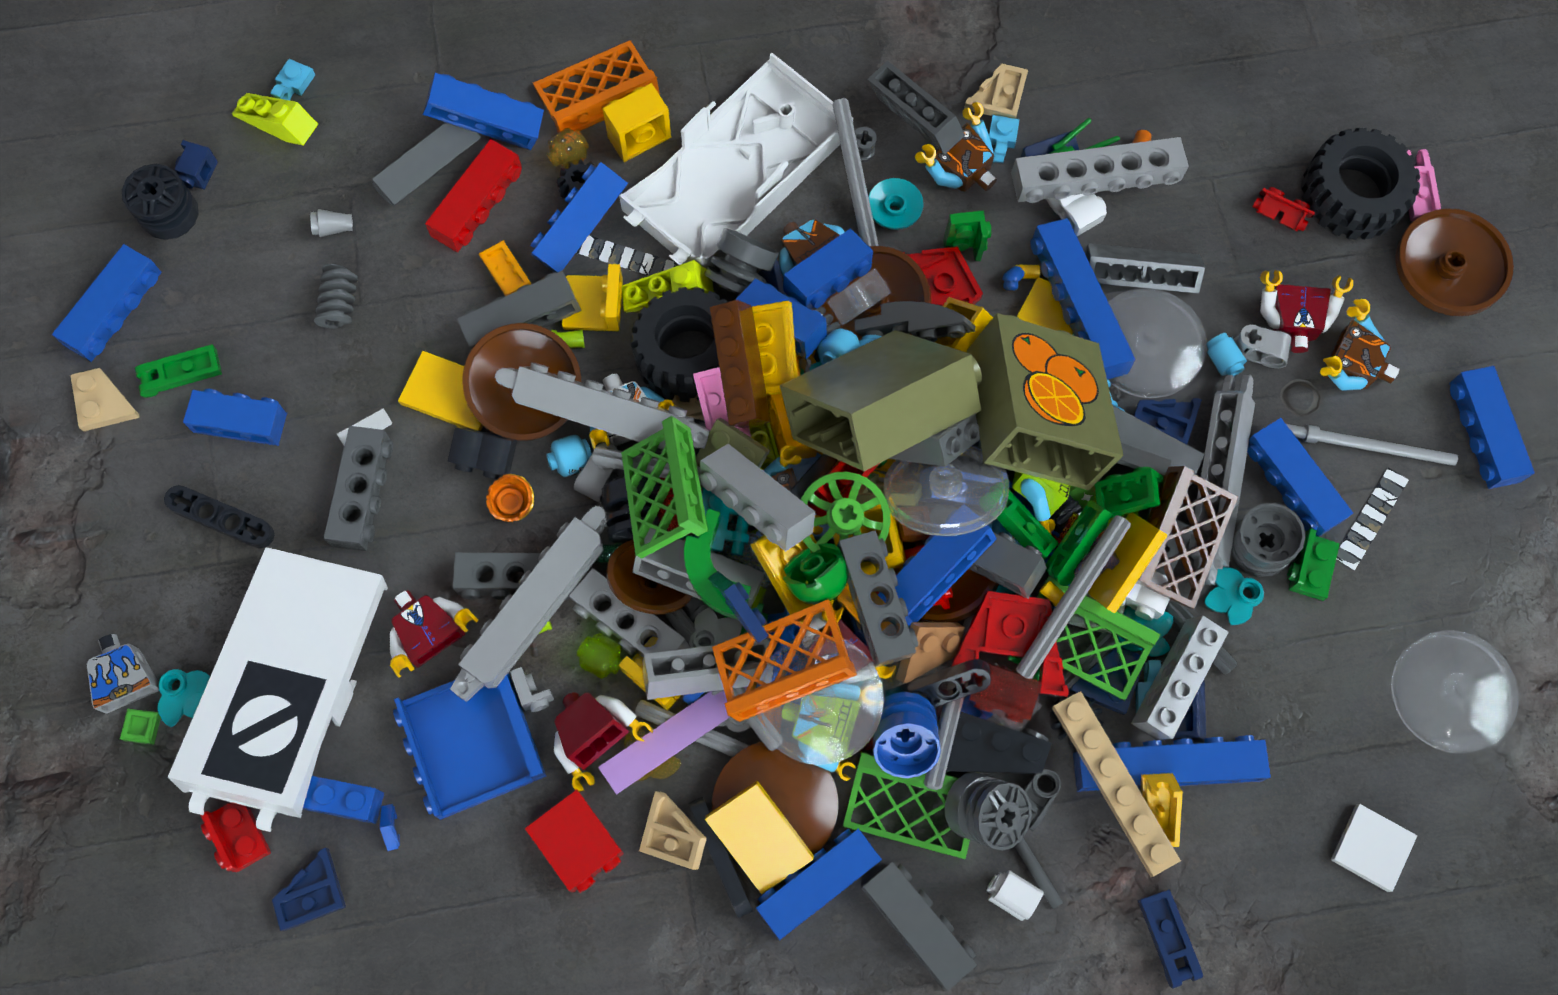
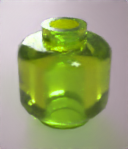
M597 633L592 637L588 635L576 653V656L579 658V666L599 679H604L610 673L616 675L620 669L619 664L623 660L620 657L622 652L621 646L601 633Z

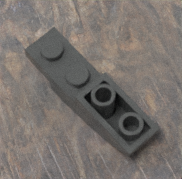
M903 301L881 304V315L855 320V331L863 337L865 335L884 336L897 330L935 342L937 338H960L965 333L975 332V325L964 315L952 309L926 302Z

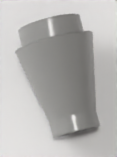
M321 209L310 213L312 235L324 237L345 231H353L352 214Z

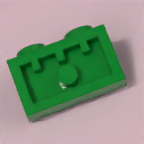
M984 210L949 214L943 239L944 248L958 247L960 251H964L972 247L974 260L981 261L983 252L987 251V239L991 238L990 221H985Z
M1138 467L1132 473L1107 476L1105 480L1095 483L1096 502L1113 514L1111 518L1116 515L1121 516L1159 506L1158 484L1163 483V476L1151 467Z
M1310 528L1305 532L1302 550L1296 556L1295 563L1292 562L1289 567L1287 579L1291 581L1288 590L1324 601L1328 598L1340 543L1315 536L1317 530Z

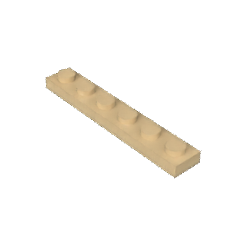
M1080 691L1052 707L1053 711L1150 877H1154L1180 862V858L1082 692Z

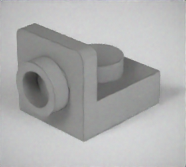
M522 667L510 671L521 705L525 711L531 709V712H538L549 707L548 702L554 700L550 689L533 695L532 692L537 691V687L532 674L526 675Z

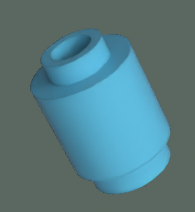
M1222 333L1207 342V354L1221 376H1236L1245 369L1243 365L1247 360L1233 337H1228L1227 333Z

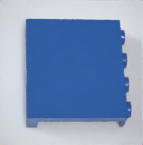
M509 672L497 687L488 689L483 686L467 702L450 690L454 681L404 701L399 697L394 699L397 708L393 710V714L398 726H403L407 737L403 738V743L408 755H413L417 764L416 767H413V772L417 783L424 785L427 795L423 797V801L429 815L434 814V817L441 820L547 777Z

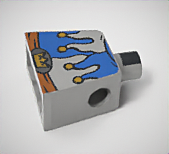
M116 634L106 635L98 640L102 654L87 661L91 700L95 710L107 714L159 691V682L139 648L131 644L121 646Z

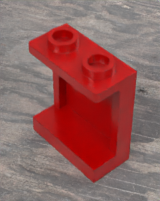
M575 790L525 828L566 888L572 893L576 890L579 893L584 892L596 882L593 878L602 870L608 873L622 862L619 857L624 854L578 790Z

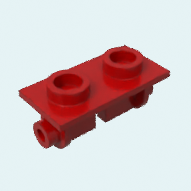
M1269 187V189L1263 188L1259 192L1260 195L1264 196L1263 199L1257 197L1252 206L1257 209V213L1272 220H1275L1279 211L1284 213L1279 223L1296 232L1298 229L1304 231L1309 222L1305 220V217L1310 218L1315 213L1309 210L1310 205L1298 199L1292 202L1284 198V192L1274 187Z

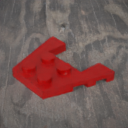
M958 247L922 250L921 253L906 254L918 264L925 274L931 290L932 304L943 306L949 297L973 305L982 299L983 292Z
M986 591L950 667L969 660L979 659V652L1023 658L1052 614L1050 600L1035 597L1027 599L1021 595ZM1055 642L1040 666L1038 693L1068 697V687L1065 685L1062 671L1064 668L1062 658L1059 656L1057 642Z

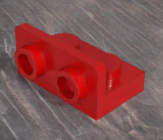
M230 802L212 813L205 811L204 815H200L204 822L201 824L202 832L209 841H213L217 849L214 852V856L222 869L226 868L227 871L237 873L271 854L261 830L256 828V820L250 807Z

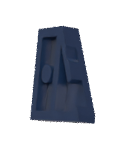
M1193 398L1191 402H1176V399H1164L1163 401L1140 400L1133 416L1187 445L1202 400L1199 398Z
M719 571L708 578L709 581L721 592L726 600L725 603L748 634L758 643L769 636L763 627L767 623L765 618L756 607L751 610L745 601L749 598V595L740 582L734 584Z
M1121 647L1126 664L1138 660L1139 654ZM1116 648L1102 659L1105 670L1121 666ZM1096 664L1087 674L1091 675L1101 672L1099 665ZM1135 665L1128 667L1130 674ZM1123 669L1106 673L1110 686L1122 692L1127 682ZM1142 669L1126 701L1083 679H1079L1069 689V692L1076 694L1081 691L1084 693L1086 700L1094 698L1096 704L1125 715ZM1102 675L1094 677L1104 682Z
M328 848L321 849L317 853L318 856L305 869H301L296 874L289 886L283 888L272 899L280 931H287L346 908Z

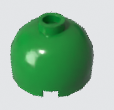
M818 544L820 550L814 553L809 548L802 550L785 565L786 577L783 576V579L791 593L800 601L815 605L827 599L829 601L835 600L845 588L848 581V569L840 548L834 544Z

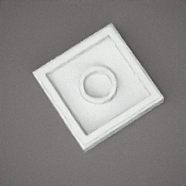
M1357 804L1331 861L1381 889L1393 892L1417 835L1365 806Z

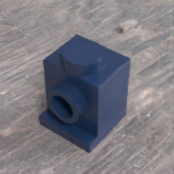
M183 140L181 146L184 151L177 158L174 170L187 188L192 189L196 187L205 190L218 161L208 147Z

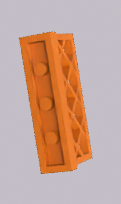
M631 40L533 82L534 89L554 121L561 138L568 137L567 134L570 136L604 121L603 108L611 101L631 94L638 87H645L652 83L660 95L656 75L652 70L648 69ZM626 52H630L632 55L629 62L617 60L620 55ZM599 64L608 65L604 73L594 71L593 69ZM613 67L625 69L623 76L611 74ZM632 70L643 73L634 78H628ZM574 75L583 76L580 83L570 82L569 79ZM589 77L601 80L598 87L586 85ZM607 81L619 83L609 89H604ZM551 85L558 86L555 94L543 91L544 88ZM565 88L576 90L573 98L562 96ZM582 92L594 94L589 98L579 100ZM558 103L569 105L564 109L555 111Z
M828 599L764 625L763 627L769 635L767 638L771 639L763 656L751 651L755 640L748 632L712 647L727 702L724 703L727 714L739 722L857 676L854 664L849 659L832 604ZM826 612L828 621L822 632L809 627L814 615ZM792 624L800 627L793 644L780 639L785 627ZM806 631L820 636L812 653L799 648ZM830 631H832L833 637L829 636ZM826 639L836 644L839 655L827 660L818 656ZM777 643L790 648L782 665L770 660ZM737 648L742 653L733 668L726 664L723 652ZM798 651L809 656L805 668L796 672L790 669L789 666ZM749 654L761 660L753 677L741 672ZM767 663L780 668L775 680L770 683L759 680ZM738 675L751 680L745 693L735 696L733 685Z

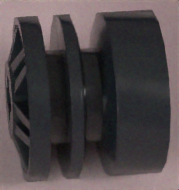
M161 164L144 165L134 170L125 180L122 188V200L142 228L154 238L164 240L178 238L186 234L195 225L199 215L198 203L177 172L170 167Z
M642 476L637 486L638 494L641 493L648 480L644 476ZM624 477L609 482L601 489L604 509L606 512L611 513L608 515L606 523L609 527L607 530L608 538L611 542L617 544H624L633 540ZM656 482L649 499L655 500L662 484ZM649 502L645 503L640 513L642 520L645 519L652 505ZM660 508L652 523L653 525L659 526L666 510ZM669 524V526H668V528H667V530H666V531H668V532L671 531V526H670V524Z

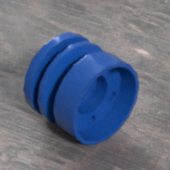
M893 693L881 699L875 706L871 717L873 752L876 763L883 771L894 777L912 778L929 772L937 764L941 754L935 708L928 699L916 693Z

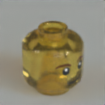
M565 128L549 139L548 147L550 151L546 154L554 167L560 165L562 168L569 169V161L576 165L580 158L583 161L587 158L589 145L579 130L574 131L570 128Z

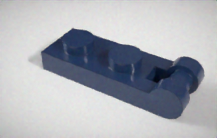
M1170 889L1137 900L1163 965L1169 986L1174 989L1182 986V982L1188 979L1196 981L1203 978L1200 964ZM1183 957L1185 966L1177 969L1174 960Z

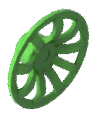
M834 472L824 475L812 483L801 498V501L806 505L809 501L813 505L827 511V515L814 518V526L828 524L830 527L816 544L810 536L803 540L813 553L820 550L818 544L827 543L835 533L840 535L839 541L847 539L849 535H861L860 528L862 526L881 531L878 539L883 538L885 541L888 536L891 523L888 502L876 484L864 476L851 472ZM846 479L854 481L848 498L841 496L836 480ZM828 483L834 502H826L813 493L819 487ZM863 484L876 497L860 504L856 501V498ZM879 504L881 505L883 523L864 517L865 511Z

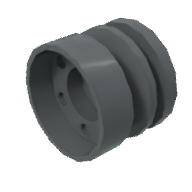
M724 228L716 246L727 255L725 258L712 256L710 261L720 267V269L708 266L704 274L715 281L720 287L740 295L755 278L766 284L765 278L756 272L758 269L772 271L779 253L749 236Z
M1277 503L1260 504L1252 508L1236 527L1231 556L1237 566L1248 574L1258 577L1273 576L1283 571L1302 550L1305 541L1304 525L1298 515L1286 506ZM1265 541L1268 544V546L1266 545L1262 548L1259 545V542L1262 543Z
M977 772L964 774L956 780L949 790L945 802V818L954 833L960 837L1001 851L1013 848L1023 839L1029 829L1032 817L1031 802L1027 792L1019 785Z

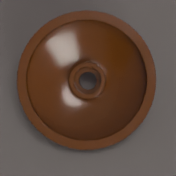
M634 540L622 544L611 555L607 566V581L613 594L626 606L643 613L666 614L681 609L693 598L691 595L632 573L636 558Z

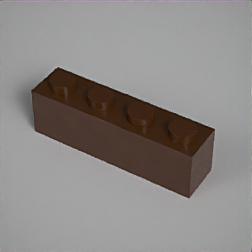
M734 300L710 307L729 425L744 429L771 422L752 306L739 300Z

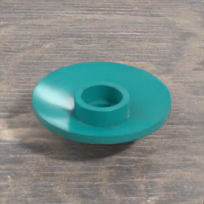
M900 178L885 179L876 184L869 194L873 220L885 228L899 230L910 227L922 214L924 204L922 194L914 184ZM897 206L900 210H892L890 207Z

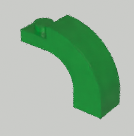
M708 509L706 513L708 531L701 534L699 538L686 535L684 545L686 571L693 589L706 605L724 616L737 619L725 603L726 600L721 592L708 579L717 572L711 561V550L721 520L720 512ZM741 584L750 597L751 586Z

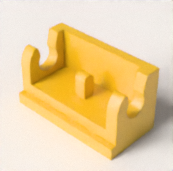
M1173 773L1141 775L1140 792L1171 845L1179 847L1182 789Z

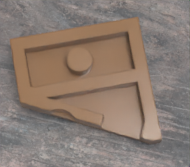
M911 622L910 629L913 628L915 631L918 647H915L916 653L912 657L901 660L896 678L903 683H908L954 658L959 650L965 627L957 622Z

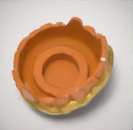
M515 474L503 475L498 480H495L488 489V495L486 496L487 508L494 518L501 521L513 522L522 520L533 508V489L523 476Z

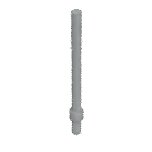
M1286 424L1295 437L1302 438L1303 442L1316 444L1319 441L1453 466L1458 462L1457 454L1320 430L1318 426L1306 425L1301 427Z

